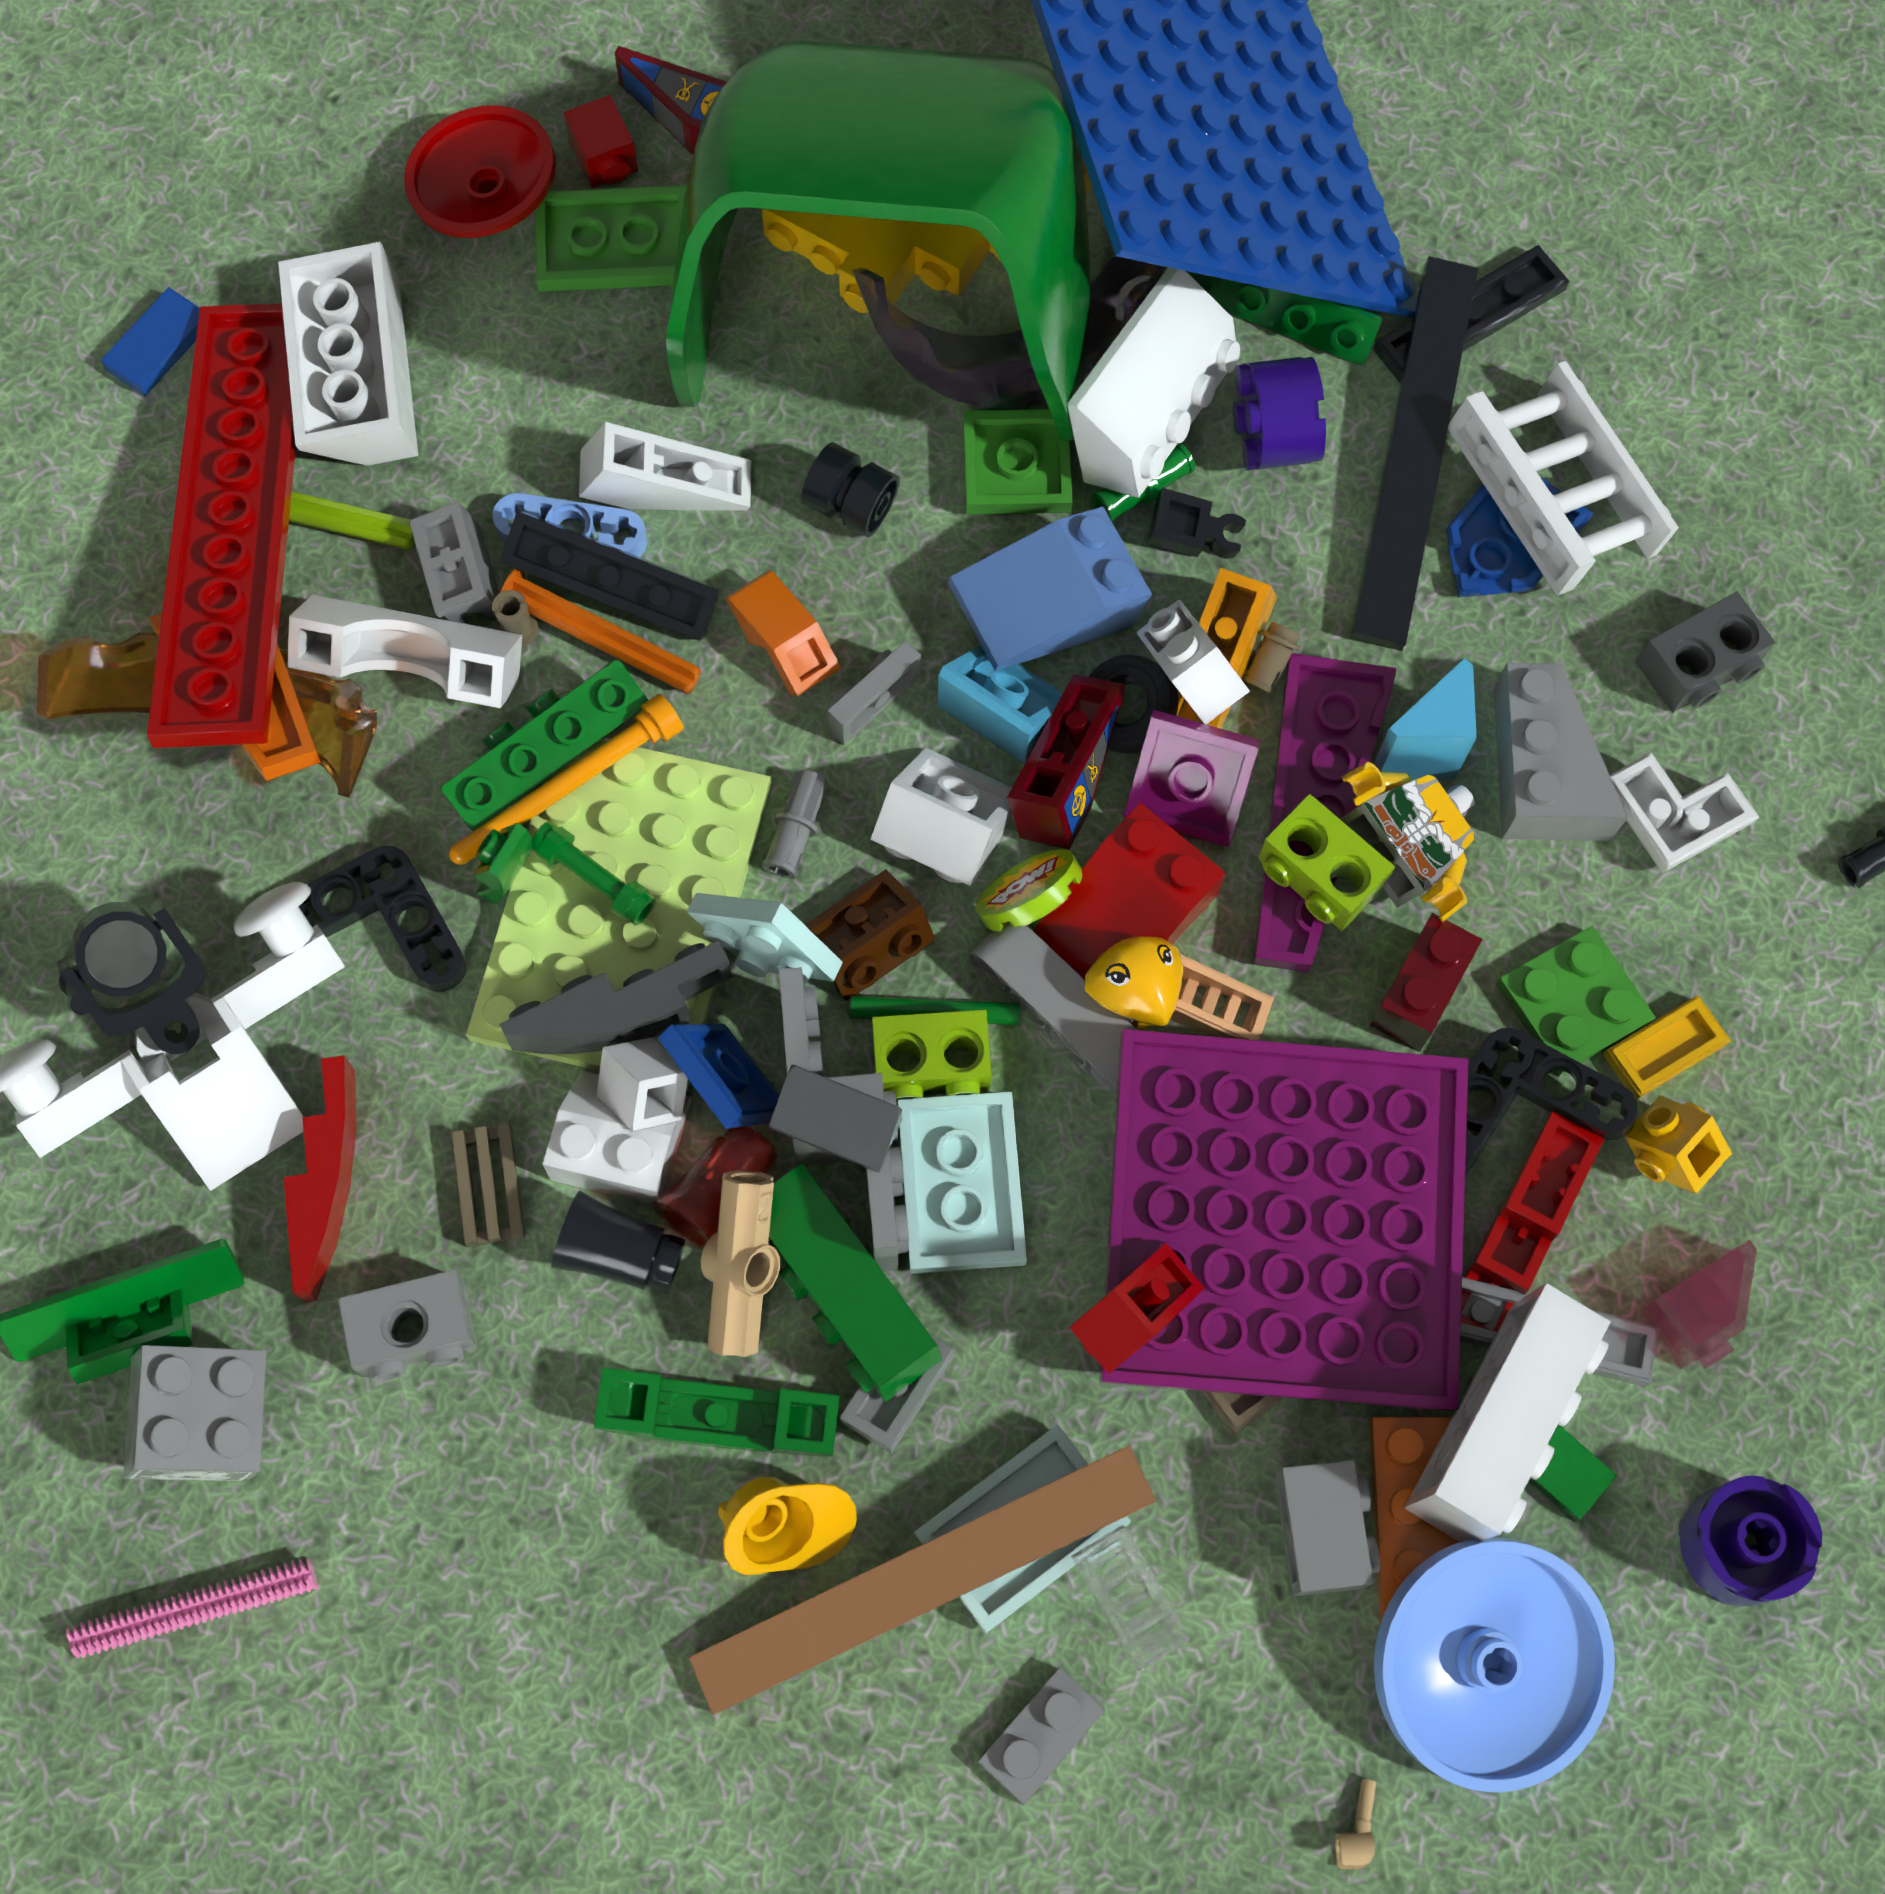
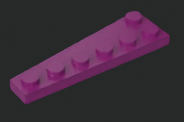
M1291 654L1287 662L1268 836L1309 794L1339 819L1358 807L1353 801L1357 795L1354 793L1352 785L1348 781L1344 782L1342 776L1366 762H1371L1397 668ZM1291 841L1288 843L1290 849L1297 855L1310 856L1314 854L1312 848L1303 841ZM1265 871L1263 873L1253 965L1309 973L1324 923L1309 912L1304 898L1290 886L1282 887L1275 883ZM1337 877L1330 879L1333 886L1335 885Z

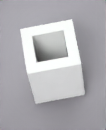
M653 1037L603 1047L596 1097L631 1131H637L682 1120L688 1078L668 1051Z

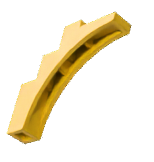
M1083 160L1085 192L1087 196L1092 189V184ZM762 209L764 236L776 248L784 252L795 251L810 259L812 264L825 274H838L840 297L855 311L860 313H868L869 311L882 319L885 318L914 274L918 275L930 288L937 291L945 289L959 297L989 252L995 254L1001 262L994 247L978 230L971 227Z

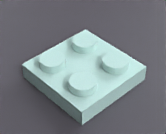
M696 893L687 910V913L704 928V936L713 943L719 940L721 946L725 947L736 957L735 964L751 975L765 977L767 973L779 974V969L802 967L804 983H807L809 978L834 982L843 963L781 902Z

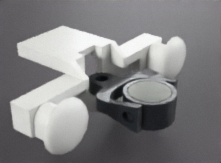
M291 882L278 886L259 896L237 916L234 924L235 934L242 937L259 931L272 952L253 964L256 969L255 972L212 999L195 992L205 978L204 966L159 899L149 905L155 919L145 909L128 902H108L89 911L79 921L73 934V955L76 965L72 964L68 956L57 961L58 970L61 974L59 986L61 991L68 996L72 1011L79 1015L89 1013L102 1032L107 1035L119 1036L135 1030V1046L141 1060L137 1061L131 1051L128 1050L86 1077L80 1071L68 1080L60 1083L45 1063L56 1049V1045L47 1039L39 1038L24 1043L0 1057V1092L3 1091L17 1110L15 1112L16 1126L40 1158L141 1094L210 1191L304 1132L302 1117L305 1116L245 1029L345 967L319 926L316 924L312 927L299 908L311 894V888L301 882ZM163 929L183 957V963L178 972L154 993L135 1003L110 1009L101 1006L92 993V988L109 996H131L146 990L160 977L166 964V944L161 934ZM173 1021L182 1022L180 1033H177L176 1030H167L165 1028ZM208 1038L219 1057L179 1081L173 1072L170 1062Z

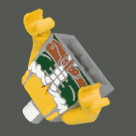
M1366 762L1343 775V781H1348L1352 785L1353 791L1357 795L1353 801L1359 807L1340 820L1395 866L1384 890L1396 907H1400L1426 890L1428 891L1421 896V900L1424 903L1430 901L1432 905L1438 908L1440 912L1439 919L1442 922L1467 903L1466 895L1460 887L1467 863L1464 851L1474 841V832L1464 817L1475 809V800L1472 793L1461 784H1454L1444 790L1436 777L1429 774L1413 780L1407 773L1380 772L1371 762Z

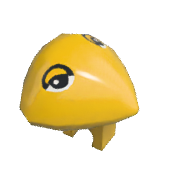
M1134 936L1124 939L1101 954L1086 973L1085 992L1101 1007L1133 1020L1131 1024L1137 1030L1141 1031L1153 1025L1166 1026L1176 1008L1182 985L1183 965L1180 951L1177 947L1159 937Z

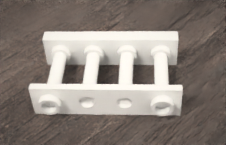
M1566 361L1556 365L1537 393L1538 397L1497 411L1485 393L1481 391L1464 399L1448 425V431L1557 596L1571 591L1577 586L1596 562L1593 556L1635 540L1646 558L1650 559L1660 552L1679 528L1671 517L1668 508L1656 495L1587 393L1584 384L1578 380ZM1551 415L1566 438L1525 453L1509 430ZM1578 456L1594 480L1555 495L1551 494L1537 471ZM1607 498L1622 522L1588 536L1580 537L1565 513Z

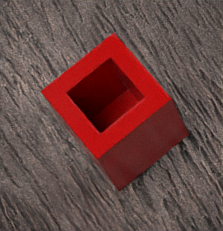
M611 95L563 112L569 143L591 188L605 183H619L626 179L629 174L638 171L633 139Z

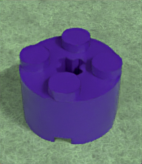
M1293 357L1237 364L1235 368L1236 387L1238 395L1242 396V401L1233 402V423L1237 434L1246 433L1247 439H1244L1242 442V457L1245 470L1252 471L1303 465L1321 461L1324 457L1326 445V418L1319 419L1318 401L1324 400V395L1315 359L1313 357Z
M1744 1476L1706 1491L1691 1504L1679 1525L1681 1553L1690 1575L1705 1592L1723 1604L1754 1606L1789 1597L1803 1589L1812 1580L1817 1569L1815 1566L1818 1560L1819 1548L1822 1547V1529L1814 1509L1796 1489L1786 1484L1766 1479L1765 1477ZM1748 1533H1752L1757 1543L1751 1546L1750 1550L1744 1541Z

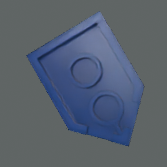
M1541 478L1551 494L1555 495L1562 492ZM1482 484L1445 530L1458 598L1532 591L1544 575L1484 484ZM1584 506L1565 513L1577 533L1582 530L1594 514Z

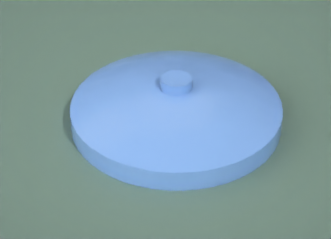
M1492 1537L1484 1541L1471 1539L1459 1542L1440 1550L1418 1565L1406 1577L1390 1600L1381 1620L1374 1651V1677L1378 1700L1383 1715L1399 1743L1421 1765L1441 1778L1455 1785L1483 1792H1508L1531 1787L1549 1779L1573 1762L1585 1749L1599 1728L1609 1704L1614 1682L1615 1655L1611 1629L1602 1605L1592 1588L1576 1570L1556 1555L1534 1545L1508 1538Z

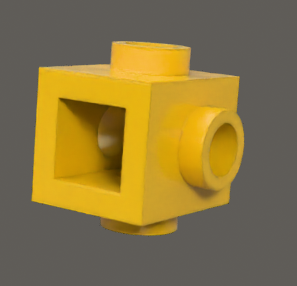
M1659 1096L1642 1116L1637 1119L1633 1129L1625 1136L1636 1156L1634 1160L1635 1166L1645 1177L1656 1183L1669 1182L1695 1194L1699 1192L1732 1154L1712 1115L1707 1114L1702 1108L1691 1102L1681 1104L1663 1096Z

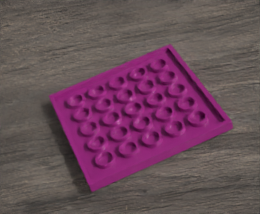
M1123 1029L1120 1033L1105 1295L1165 1243L1175 1252L1205 1289L1155 1337L1110 1374L1100 1365L1099 1383L1443 1411L1458 1410L1469 1058Z

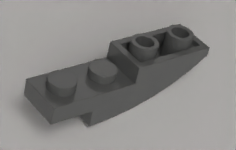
M718 940L708 946H705L704 943H698L687 947L674 958L675 962L655 972L653 969H645L633 974L624 981L623 988L615 992L605 973L594 978L591 975L580 976L568 982L561 989V994L543 1003L531 1001L517 1007L509 1014V1020L499 1025L513 1051L538 1054L602 1051L603 1047L657 1037L670 1025L692 1022L685 1001L732 978L729 959Z

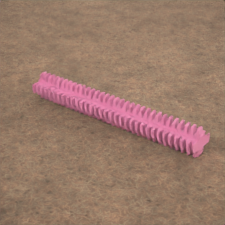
M306 1557V1564L301 1559H298L299 1566H296L291 1561L292 1568H288V1565L283 1563L284 1570L281 1571V1568L277 1565V1572L275 1573L270 1567L268 1568L269 1575H266V1572L261 1570L262 1577H259L258 1573L253 1572L254 1579H251V1576L246 1574L247 1581H244L239 1576L238 1584L232 1578L231 1586L225 1580L223 1581L224 1588H221L219 1583H216L217 1590L208 1585L209 1592H206V1589L201 1587L202 1594L200 1595L194 1589L193 1597L187 1591L186 1599L180 1593L178 1594L179 1601H176L174 1596H171L172 1603L163 1598L164 1605H161V1602L156 1600L157 1607L155 1608L149 1602L148 1610L142 1604L140 1605L141 1612L136 1607H133L134 1614H131V1610L125 1609L126 1616L121 1611H118L119 1618L117 1619L116 1615L111 1613L110 1621L104 1615L103 1623H101V1619L95 1618L96 1625L90 1620H87L88 1627L83 1622H80L81 1629L73 1624L72 1632L68 1627L66 1628L70 1650L78 1660L80 1655L82 1658H85L87 1653L92 1656L95 1650L99 1654L102 1649L105 1652L108 1651L110 1646L112 1649H116L118 1644L120 1647H123L125 1642L130 1645L133 1640L135 1643L139 1642L140 1638L144 1641L148 1635L150 1638H153L155 1634L161 1636L163 1631L165 1634H168L171 1629L175 1632L178 1626L182 1630L186 1625L188 1628L191 1627L193 1622L195 1625H198L201 1620L203 1623H206L208 1618L213 1621L216 1616L218 1619L223 1614L229 1616L231 1611L233 1614H236L238 1610L243 1612L246 1607L250 1610L253 1606L259 1607L261 1603L264 1606L268 1601L273 1603L276 1599L281 1601L283 1597L288 1599L291 1594L295 1597L297 1593L302 1595L306 1590L309 1593L313 1588L318 1590L315 1571L310 1558Z

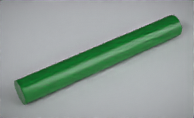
M851 995L850 1018L872 1019V1017L987 1010L988 1024L1019 1026L1020 1003Z

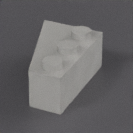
M1507 663L1494 687L1502 839L1612 841L1628 817L1563 665L1554 663Z

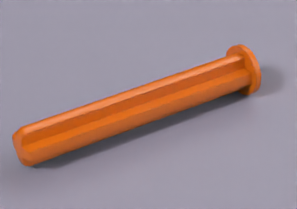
M519 569L513 570L502 586L500 593L506 590H515L523 594L525 597L524 601L528 605V612L534 617L684 693H691L699 681L701 670L696 665L526 580L524 571Z

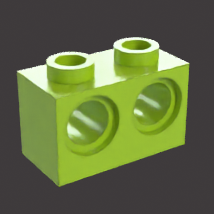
M1311 794L1265 839L1258 857L1263 863L1262 866L1265 873L1275 883L1282 887L1290 886L1305 899L1307 909L1315 918L1325 924L1332 923L1341 931L1386 886L1395 869L1391 862ZM1291 841H1303L1312 848L1314 854L1310 856L1297 855L1290 849L1288 843ZM1334 877L1347 878L1354 884L1356 892H1340L1332 885L1330 879Z
M987 1010L872 1017L875 1073H882L884 1091L895 1090L897 1105L900 1099L923 1098V1095L946 1093V1096L980 1094V1091L990 1090L992 1071ZM955 1048H964L972 1052L976 1060L968 1067L956 1068L946 1061L945 1056ZM898 1052H909L917 1057L919 1063L910 1071L900 1072L893 1069L889 1065L888 1060Z

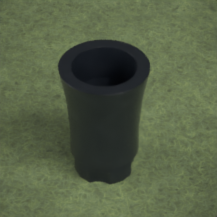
M579 1190L573 1199L562 1226L551 1268L586 1273L618 1281L642 1290L647 1285V1287L655 1291L667 1294L677 1272L686 1239L665 1234V1228L620 1212Z

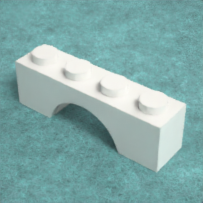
M311 595L289 616L288 668L340 678L352 673L368 670L409 672L438 683L445 690L446 696L449 699L496 708L503 706L519 683L522 648L521 634L317 595Z

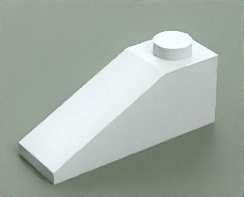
M604 422L581 449L579 497L625 509L747 511L750 508L751 460Z

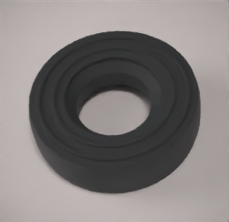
M1132 654L1115 656L1101 663L1089 675L1091 678L1121 683L1123 686L1130 684L1139 685L1145 690L1147 695V708L1141 718L1130 724L1116 722L1108 748L1111 751L1124 754L1140 753L1153 710L1177 716L1178 694L1176 687L1161 666L1149 658Z

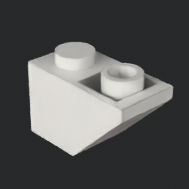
M1180 599L1170 607L1156 612L1149 619L1148 623L1136 632L1171 682L1204 724H1208L1250 692Z

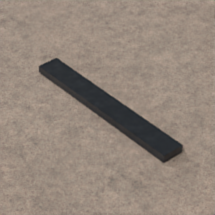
M1428 256L1424 264L1350 639L1402 651L1406 645L1478 267Z

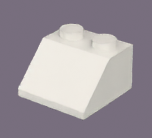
M925 748L891 782L871 840L885 846V849L895 857L905 860L913 859L933 868L935 873L944 880L953 883L963 882L971 886L986 868L1013 816L1007 799L1012 787Z
M581 1071L558 1110L542 1165L550 1180L662 1207L692 1097L685 1095L682 1120L631 1131L596 1097L599 1075Z

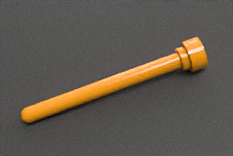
M660 693L640 706L642 712L635 716L636 722L452 845L449 850L451 861L457 865L466 864L475 858L479 846L493 829L500 831L502 828L515 823L524 825L648 740L652 744L660 739L667 742L684 730V727L671 704Z

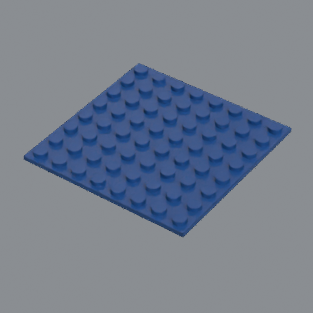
M1030 0L1115 256L1414 318L1417 304L1416 286L1413 279L1407 273L1399 251V240L1391 230L1383 208V197L1375 187L1368 168V157L1359 144L1352 125V114L1343 101L1337 85V74L1327 58L1322 44L1323 36L1314 23L1307 4L1308 0Z

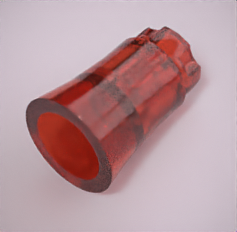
M748 1126L728 1128L723 1136L716 1137L704 1154L674 1185L652 1203L653 1208L674 1231L703 1250L707 1241L713 1234L718 1232L723 1173L740 1170L767 1174L766 1170L778 1157L774 1151V1146L762 1134Z

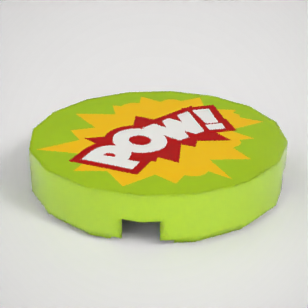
M1065 849L1050 850L1032 856L996 878L978 898L976 912L985 927L992 931H1002L1003 925L1001 923L1010 921L1013 928L1026 926L1046 916L1068 899L1067 897L1072 893L1068 885L1072 881L1078 884L1081 882L1083 877L1082 868L1073 853Z

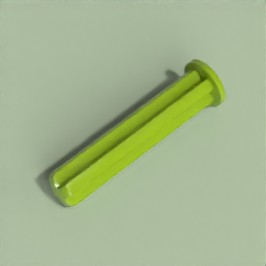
M294 491L291 493L290 522L406 550L412 549L415 543L409 522L410 519Z

